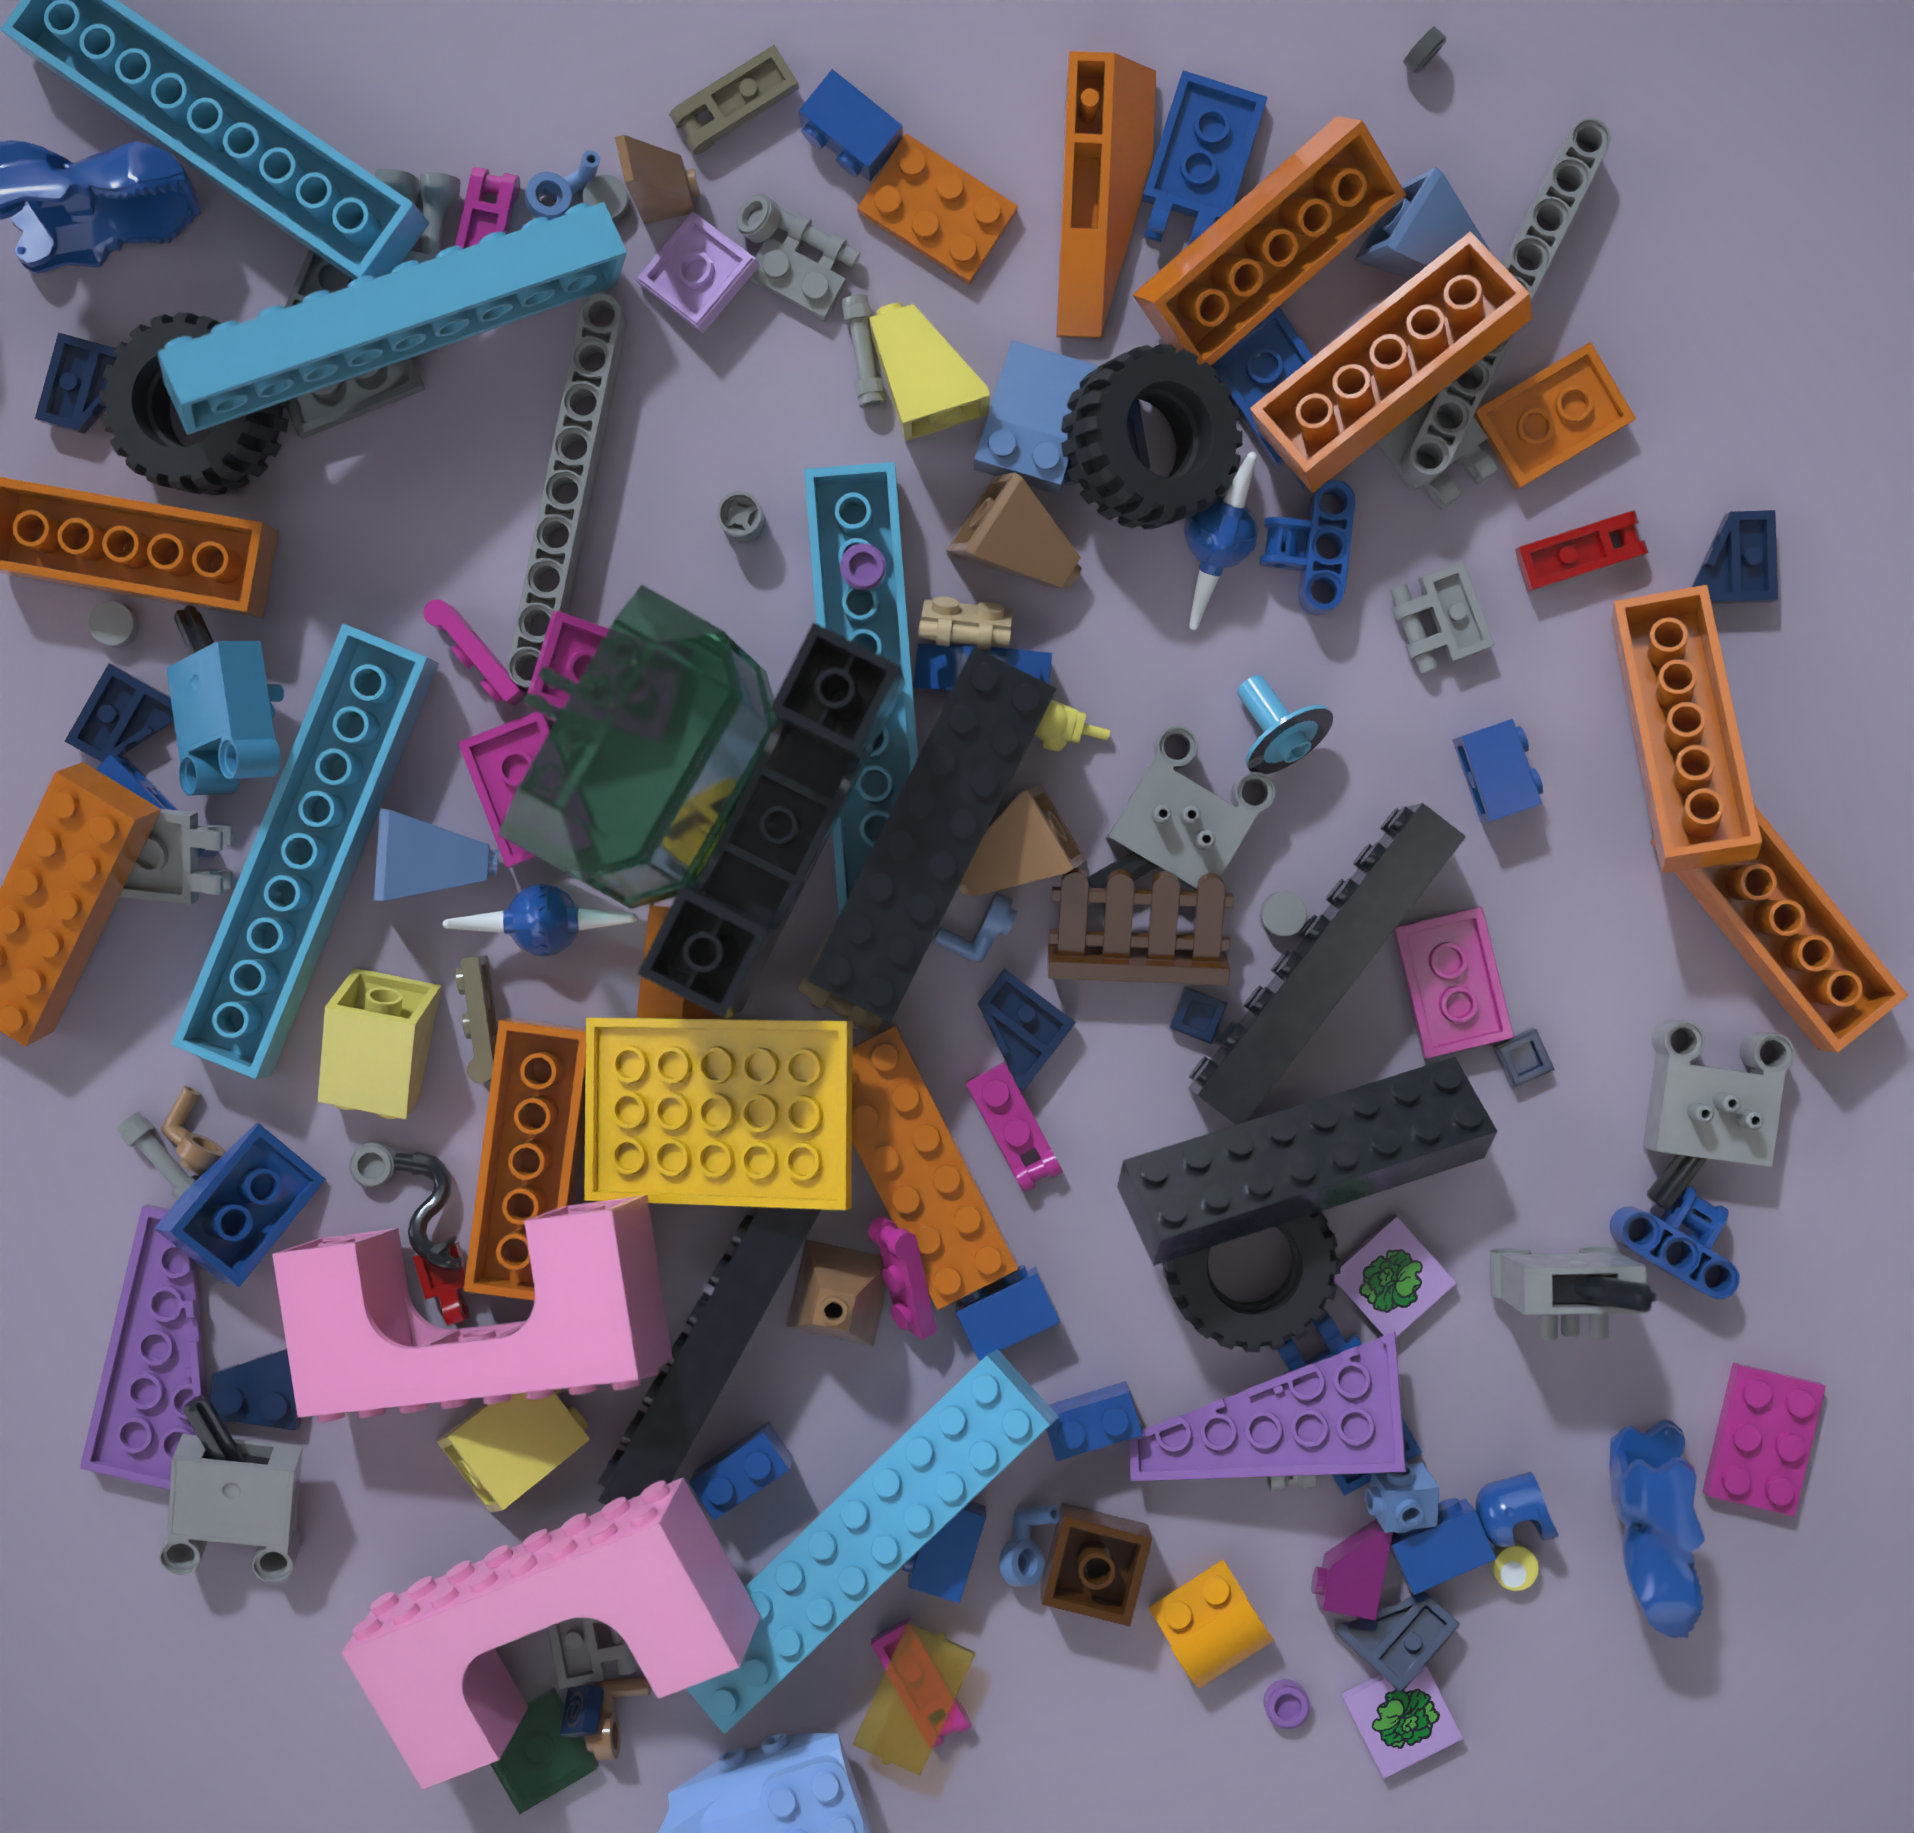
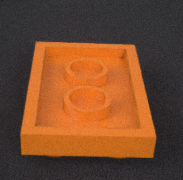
M905 133L857 207L858 214L970 286L1016 215L1018 205Z
M1591 342L1479 407L1474 414V418L1489 437L1487 442L1516 491L1636 420L1635 415Z

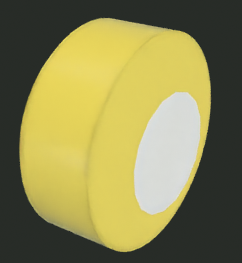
M1514 1542V1547H1498L1494 1551L1496 1560L1491 1561L1490 1566L1492 1574L1503 1587L1512 1591H1520L1530 1587L1535 1582L1539 1566L1536 1557L1525 1545Z

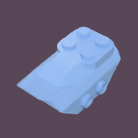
M779 1733L762 1741L760 1747L746 1752L743 1748H736L724 1753L719 1757V1761L669 1792V1810L662 1826L657 1832L873 1833L839 1733H797L788 1737L785 1733Z

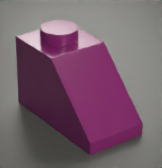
M1377 1519L1324 1553L1322 1567H1315L1311 1591L1312 1594H1316V1599L1322 1610L1376 1621L1393 1532L1385 1533Z

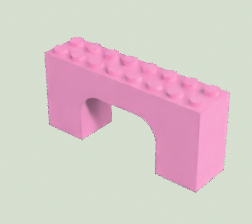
M647 1195L562 1206L524 1221L535 1286L534 1307L527 1321L461 1329H443L426 1321L415 1309L409 1295L399 1228L318 1238L273 1253L298 1418L316 1416L317 1422L322 1423L344 1418L345 1412L354 1411L358 1412V1418H368L386 1413V1408L399 1407L400 1413H412L428 1408L427 1403L441 1402L442 1409H450L470 1403L469 1399L483 1397L484 1404H495L510 1400L512 1398L511 1394L525 1393L526 1399H539L554 1394V1389L568 1388L570 1395H577L597 1390V1384L612 1383L613 1390H622L639 1386L641 1384L640 1379L657 1375L658 1368L672 1360L673 1357Z
M683 1477L668 1484L664 1480L658 1481L647 1487L641 1495L629 1500L626 1497H619L609 1502L600 1512L587 1516L586 1513L578 1514L566 1521L561 1528L548 1532L547 1529L539 1530L527 1537L522 1544L509 1548L508 1545L500 1546L487 1554L483 1560L471 1564L470 1561H463L451 1568L446 1575L434 1580L431 1576L424 1577L415 1582L407 1591L395 1595L394 1592L383 1594L371 1603V1611L362 1622L354 1627L352 1630L353 1636L341 1653L423 1790L500 1760L525 1715L528 1705L499 1657L496 1647L567 1619L579 1617L595 1619L609 1625L622 1636L659 1699L740 1668L761 1616Z

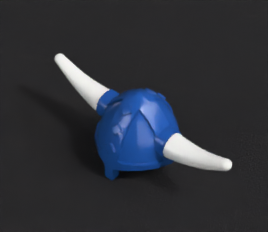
M1250 452L1247 455L1225 496H1217V501L1214 505L1185 520L1184 533L1188 547L1195 557L1201 561L1189 627L1191 630L1198 629L1210 597L1224 568L1238 565L1256 547L1257 524L1254 515L1245 505L1257 460L1255 452Z
M537 884L527 887L517 894L508 909H504V911L446 919L443 921V927L446 929L510 934L520 948L530 954L545 957L558 954L569 947L580 930L634 923L637 920V916L634 913L578 908L570 895L557 886Z

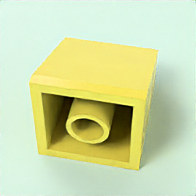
M900 302L891 303L879 308L876 311V316L869 317L872 340L905 442L988 415L990 408L988 386L914 304L903 307Z
M354 968L325 1006L318 1102L332 1104L342 1110L356 1109L376 1113L386 1119H407L420 1097L441 985Z
M554 1389L553 1395L539 1399H526L525 1393L511 1394L512 1398L510 1400L495 1404H485L436 1441L489 1512L506 1509L590 1440L584 1432L588 1428V1424L583 1416L573 1406L567 1409L557 1396L561 1393V1389Z

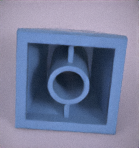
M1435 167L1401 184L1406 196L1378 220L1354 260L1363 265L1411 279L1470 231L1489 251L1490 249L1444 173Z
M380 809L374 901H387L487 881V876L496 877L498 850L489 849V844L390 809Z

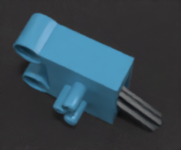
M188 605L183 610L176 611L174 620L190 653V656L166 667L180 760L179 780L183 792L187 796L232 794L237 790L239 780L242 778L275 777L280 769L281 752L275 739L272 721L275 715V708L270 702H281L284 698V688L280 684H267L261 641H217L214 643L201 613L194 606Z

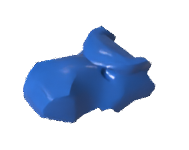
M14 140L0 142V220L11 217L13 225L23 232L14 250L24 268L33 274H41L64 265L101 267L106 262L110 253L122 250V243L170 244L174 238L193 222L195 216L201 214L199 200L190 177L170 153L157 146L135 141L72 163L65 157L39 145Z
M1665 1419L1645 1433H1641L1633 1426H1627L1611 1438L1609 1463L1611 1499L1620 1521L1625 1525L1622 1537L1623 1561L1629 1585L1642 1613L1656 1631L1671 1638H1688L1689 1632L1695 1629L1694 1624L1699 1621L1698 1618L1702 1615L1701 1610L1704 1609L1702 1603L1704 1597L1701 1594L1702 1586L1699 1584L1700 1578L1697 1576V1570L1694 1568L1695 1559L1692 1552L1704 1543L1705 1536L1693 1507L1697 1482L1695 1469L1684 1458H1680L1685 1445L1683 1430L1672 1420Z

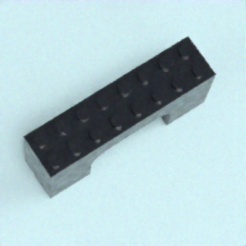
M814 622L812 623L769 709L775 716V721L764 750L702 872L692 886L680 887L637 973L638 975L724 1018L742 1012L905 686L900 665Z

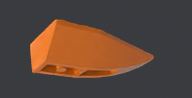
M1069 51L1066 74L1056 338L1101 339L1153 162L1156 71L1116 53Z

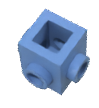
M1423 1463L1406 1464V1472L1371 1473L1370 1488L1365 1490L1366 1508L1371 1516L1376 1517L1385 1533H1405L1412 1529L1437 1526L1439 1486Z

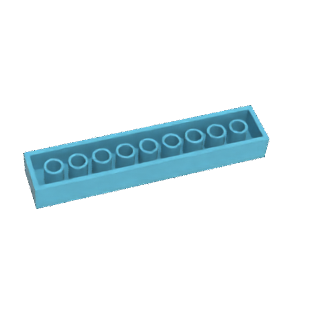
M20 0L0 28L27 55L353 280L366 275L378 278L392 273V270L402 263L430 224L413 202L118 0Z
M605 202L590 206L589 203H581L568 209L563 216L548 220L547 217L533 219L527 222L521 230L507 235L503 231L494 232L483 237L477 245L462 249L461 246H452L439 252L435 259L420 264L415 260L407 261L396 266L390 274L374 278L372 275L362 276L351 281L347 286L348 288L333 293L327 290L317 291L306 296L302 301L303 303L284 308L281 305L272 306L261 311L257 318L240 324L238 321L221 323L211 330V334L196 339L190 336L176 338L165 345V349L157 351L164 384L187 435L595 293L617 287L627 251Z
M895 462L804 469L816 624L900 665L905 680V686L832 830L839 916L919 757ZM861 543L870 544L878 548L885 558L887 567L883 582L877 588L864 592L854 590L848 586L840 570V563L844 553L850 547Z
M344 623L342 624L171 1044L172 1046L253 1079L272 1076L439 665L438 662Z
M998 1349L986 1355L745 1586L761 1617L740 1668L686 1688L719 1729L726 1734L1044 1433L1059 1416Z

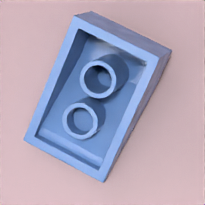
M1012 340L974 458V470L994 476L1015 472L1025 480L1028 486L1059 495L1070 459L1069 457H1063L1061 446L1062 442L1067 441V433H1063L1061 430L1063 416L1072 412L1068 409L1067 402L1072 392L1080 389V381L1088 373L1096 370L1097 365Z

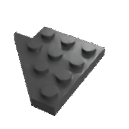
M309 250L284 308L303 303L302 301L306 296L317 291L327 290L333 293L348 288V284L353 279ZM411 357L290 399L287 410L297 436L305 439L426 390L415 359Z

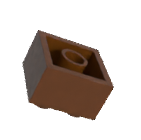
M1061 1503L1060 1520L1056 1523L1040 1587L1042 1605L1130 1627L1152 1542V1535L1148 1524Z

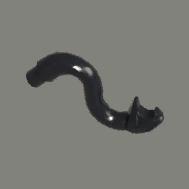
M397 1152L394 1160V1170L411 1172L412 1175H424L433 1180L434 1185L432 1194L414 1211L409 1221L408 1237L410 1245L431 1266L444 1271H459L462 1267V1257L459 1256L455 1259L451 1256V1247L457 1241V1237L453 1236L435 1244L429 1240L426 1233L428 1222L445 1206L450 1196L452 1183L448 1169L436 1156L421 1152H414V1154Z

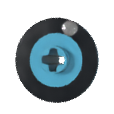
M1255 675L1247 679L1237 690V695L1264 731L1247 754L1246 766L1250 772L1271 774L1294 764L1311 752L1324 739L1332 726L1333 714L1328 707L1323 705L1308 706L1290 714L1262 675Z

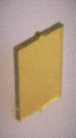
M907 1622L852 1745L882 1758L884 1765H888L891 1762L920 1776L975 1657V1652L946 1639V1634L943 1632L937 1635L911 1622Z

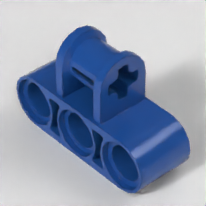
M1330 480L1315 492L1308 505L1307 520L1286 517H1268L1264 519V527L1268 529L1265 555L1260 556V565L1276 569L1301 571L1298 590L1299 603L1303 610L1314 616L1325 615L1331 612L1343 600L1345 594L1355 511V494L1346 482L1340 480ZM1325 494L1337 496L1342 503L1341 513L1331 514L1325 511L1321 504L1322 496ZM1327 538L1334 542L1337 548L1335 558L1326 559L1318 554L1316 550L1318 539ZM1321 582L1330 588L1332 593L1330 603L1321 604L1313 599L1311 595L1313 583Z
M1686 1186L1672 1206L1664 1212L1661 1219L1633 1206L1623 1207L1612 1215L1610 1232L1619 1244L1695 1290L1715 1299H1725L1732 1296L1739 1286L1740 1275L1736 1266L1710 1250L1727 1222L1729 1210L1722 1205L1715 1207L1696 1195V1190L1691 1186ZM1692 1210H1694V1211H1696L1697 1213L1701 1214V1215H1702V1218H1700L1699 1216L1695 1215V1214L1692 1212ZM1641 1218L1644 1223L1643 1232L1638 1238L1630 1240L1628 1236L1629 1224L1633 1220ZM1680 1242L1682 1246L1680 1257L1677 1261L1668 1263L1666 1258L1668 1247L1672 1243ZM1714 1265H1718L1720 1269L1719 1279L1715 1284L1707 1286L1705 1283L1707 1270Z

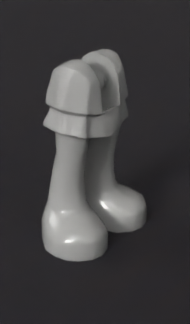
M377 169L375 171L376 178L415 205H417L420 190L423 201V215L430 223L421 235L419 252L412 251L411 249L402 263L415 260L420 264L435 259L436 255L441 252L447 210L459 197L461 180L455 176L438 172L421 173L419 180L415 175L406 171Z

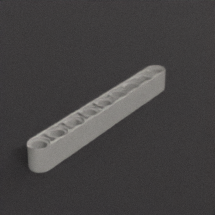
M1586 118L1577 122L1560 145L1501 262L1530 293L1531 301L1609 148L1611 141L1610 131L1598 119ZM1576 141L1586 142L1591 147L1592 152L1588 153L1581 150ZM1557 179L1566 180L1571 185L1573 191L1568 192L1561 189L1557 184ZM1537 218L1548 220L1553 226V231L1542 229L1537 223ZM1522 256L1530 260L1534 270L1523 269L1518 264L1517 257ZM1514 334L1463 373L1472 378L1475 389L1463 388L1456 379L1433 397L1402 458V473L1411 484L1418 486L1428 485L1434 482L1449 465ZM1446 413L1450 415L1454 420L1455 429L1443 428L1437 421L1436 414ZM1417 452H1425L1431 455L1435 461V468H1423L1417 461Z
M606 293L590 295L583 302L580 310L508 657L507 671L510 678L525 689H529L531 681H526L523 678L522 666L527 660L539 657L546 635H532L531 623L533 619L539 615H548L551 619L553 611H560L566 614L569 611L627 331V319L618 301ZM603 310L615 312L613 322L608 326L597 327L594 325L595 316ZM590 355H605V363L602 368L597 371L585 370V362ZM585 397L596 399V407L592 413L586 416L576 414V406L581 399ZM572 442H587V451L582 458L577 460L567 458V449ZM567 484L577 485L578 494L573 502L568 504L558 502V492L563 486ZM557 528H567L569 531L567 543L559 548L550 547L549 536L551 532ZM549 571H557L560 576L558 587L551 592H542L540 589L541 577Z

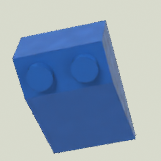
M256 1123L180 1196L154 1230L221 1283L240 1287L326 1179L261 1124Z

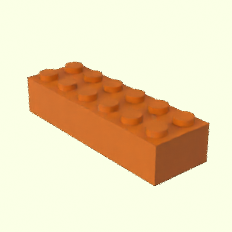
M1336 116L1133 294V297L1166 345L1175 347L1176 353L1183 349L1197 355L1196 363L1201 365L1207 362L1211 366L1405 197L1406 193L1363 120Z
M1470 231L1254 404L1250 411L1257 431L1306 487L1314 493L1532 319L1530 293Z
M0 477L1 574L264 619L279 531L259 521Z
M1702 585L1614 601L1611 623L1661 874L1757 859L1762 839L1708 586Z
M84 762L55 771L0 888V1032L25 1047L54 1032L162 810Z
M1755 806L1762 839L1757 859L1678 871L1675 874L1818 1050L1838 1053L1909 995ZM1652 839L1650 843L1656 849L1655 839Z
M514 1018L499 1020L464 1292L535 1301V1286L524 1221L562 1206L575 1205L585 1130L586 1028Z
M895 1024L854 1045L852 1057V1143L891 1220L897 1224L898 1228H904L916 1236L928 1292L937 1310L1018 1270L1017 1260L898 1025Z

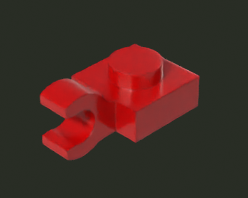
M459 1242L454 1243L451 1247V1256L455 1259L461 1256L463 1259L462 1267L459 1271H444L431 1266L427 1260L419 1255L412 1257L425 1300L436 1296L439 1297L447 1326L470 1318L468 1306L459 1290L464 1288L467 1267Z

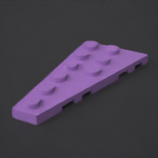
M147 1204L141 1208L80 1469L170 1490L171 1462L182 1434L197 1435L184 1414V1405L196 1396L202 1395L207 1397L196 1262L154 1230L170 1209Z
M1396 1332L1386 1334L1376 1340L1345 1350L1335 1356L1309 1364L1235 1395L1222 1398L1194 1411L1143 1429L1142 1436L1129 1439L1131 1481L1406 1472Z

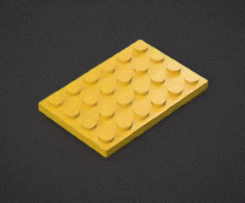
M586 1018L584 1201H606L647 1195L648 1203L826 1210L851 1209L853 1021Z

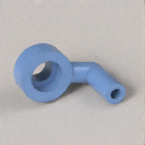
M593 150L585 151L582 155L578 171L565 178L553 172H541L533 176L527 185L525 193V204L528 211L535 218L547 217L548 220L565 215V212L569 209L572 195L584 189L586 184L595 178L600 163L598 153ZM548 195L554 199L555 205L545 206L540 202L539 198Z
M998 892L995 893L973 942L940 927L933 943L973 962L983 961L998 934L1001 933L1007 936L1017 915V911L1011 909L1013 899Z
M1057 1506L1020 1508L1015 1512L1013 1541L1008 1542L1003 1547L999 1558L1002 1577L1009 1585L1014 1587L1032 1586L1040 1580L1044 1570V1558L1039 1546L1031 1540V1527L1034 1525L1058 1523L1060 1520V1510Z

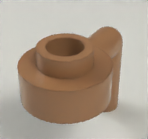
M184 1086L164 1121L161 1130L164 1136L178 1146L176 1153L181 1157L180 1164L192 1172L204 1174L226 1151L216 1142L199 1134L191 1133L183 1127L200 1096L197 1090Z
M645 1676L604 1680L597 1685L603 1687L604 1690L598 1730L595 1735L586 1736L588 1752H594L597 1761L618 1758L620 1751V1726L618 1716L615 1713V1698L650 1695L651 1686Z

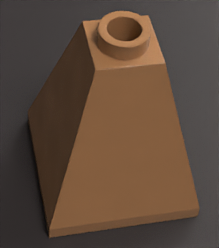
M1015 472L992 477L946 550L952 556L1051 588H1070L1082 570V567L1077 564L1081 559L1077 551L1025 480Z
M1042 784L1020 793L987 829L958 887L964 896L971 894L972 897L1065 874L1087 861Z
M806 1239L786 1328L874 1346L887 1287L882 1277V1270L884 1269L882 1256Z

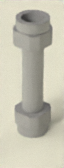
M864 294L851 295L843 298L841 302L845 325H850L860 380L855 382L859 406L862 408L875 407L886 403L882 378H877L868 327L869 317H871L868 296Z
M139 1112L132 1114L117 1127L121 1138L129 1147L137 1145L175 1188L171 1194L178 1200L199 1177L197 1175L188 1176L152 1135L151 1132L155 1127L147 1118H144Z

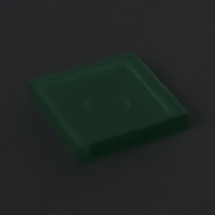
M555 1688L527 1703L528 1709L500 1760L490 1764L519 1815L597 1770L599 1765L594 1754L588 1752L583 1736L573 1738L560 1735L565 1705Z

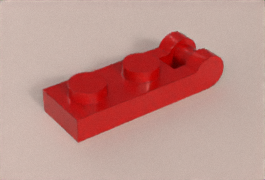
M1629 511L1516 548V556L1528 592L1648 554L1645 540L1640 541L1635 525L1639 524L1636 511ZM1618 532L1622 547L1613 548L1609 533Z

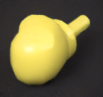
M1051 700L1034 735L1042 740L1043 748L1051 751H1061L1067 742L1078 744L1081 734L1108 741L1110 730L1085 724L1086 713Z

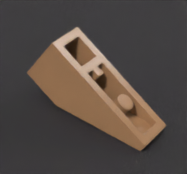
M626 135L615 136L624 181L644 224L688 215L692 211L696 213L693 197L700 196L696 173L694 169L686 170L681 155Z

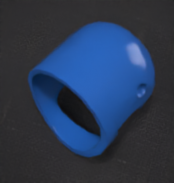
M1532 1472L1491 1482L1482 1487L1478 1492L1475 1502L1476 1513L1488 1540L1492 1544L1504 1548L1514 1547L1513 1528L1522 1521L1532 1522L1543 1541L1559 1537L1537 1480Z

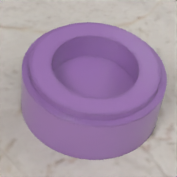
M861 543L850 547L842 556L840 570L844 581L848 586L857 591L864 592L877 588L886 576L885 558L878 548L870 544Z
M1289 1679L1278 1680L1271 1684L1265 1692L1264 1708L1268 1718L1274 1725L1283 1729H1292L1300 1726L1307 1719L1310 1712V1701L1304 1688L1299 1683Z

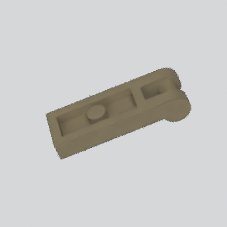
M773 45L678 104L671 110L669 116L677 128H683L688 136L686 143L692 153L696 155L708 150L721 137L797 91L799 85L776 46ZM708 110L713 120L702 126L697 117Z
M487 955L461 958V968L456 969L457 988L460 995L465 994L468 1012L462 1015L463 1031L466 1039H472L474 1058L467 1066V1073L470 1079L476 1083L491 1081L498 1031Z

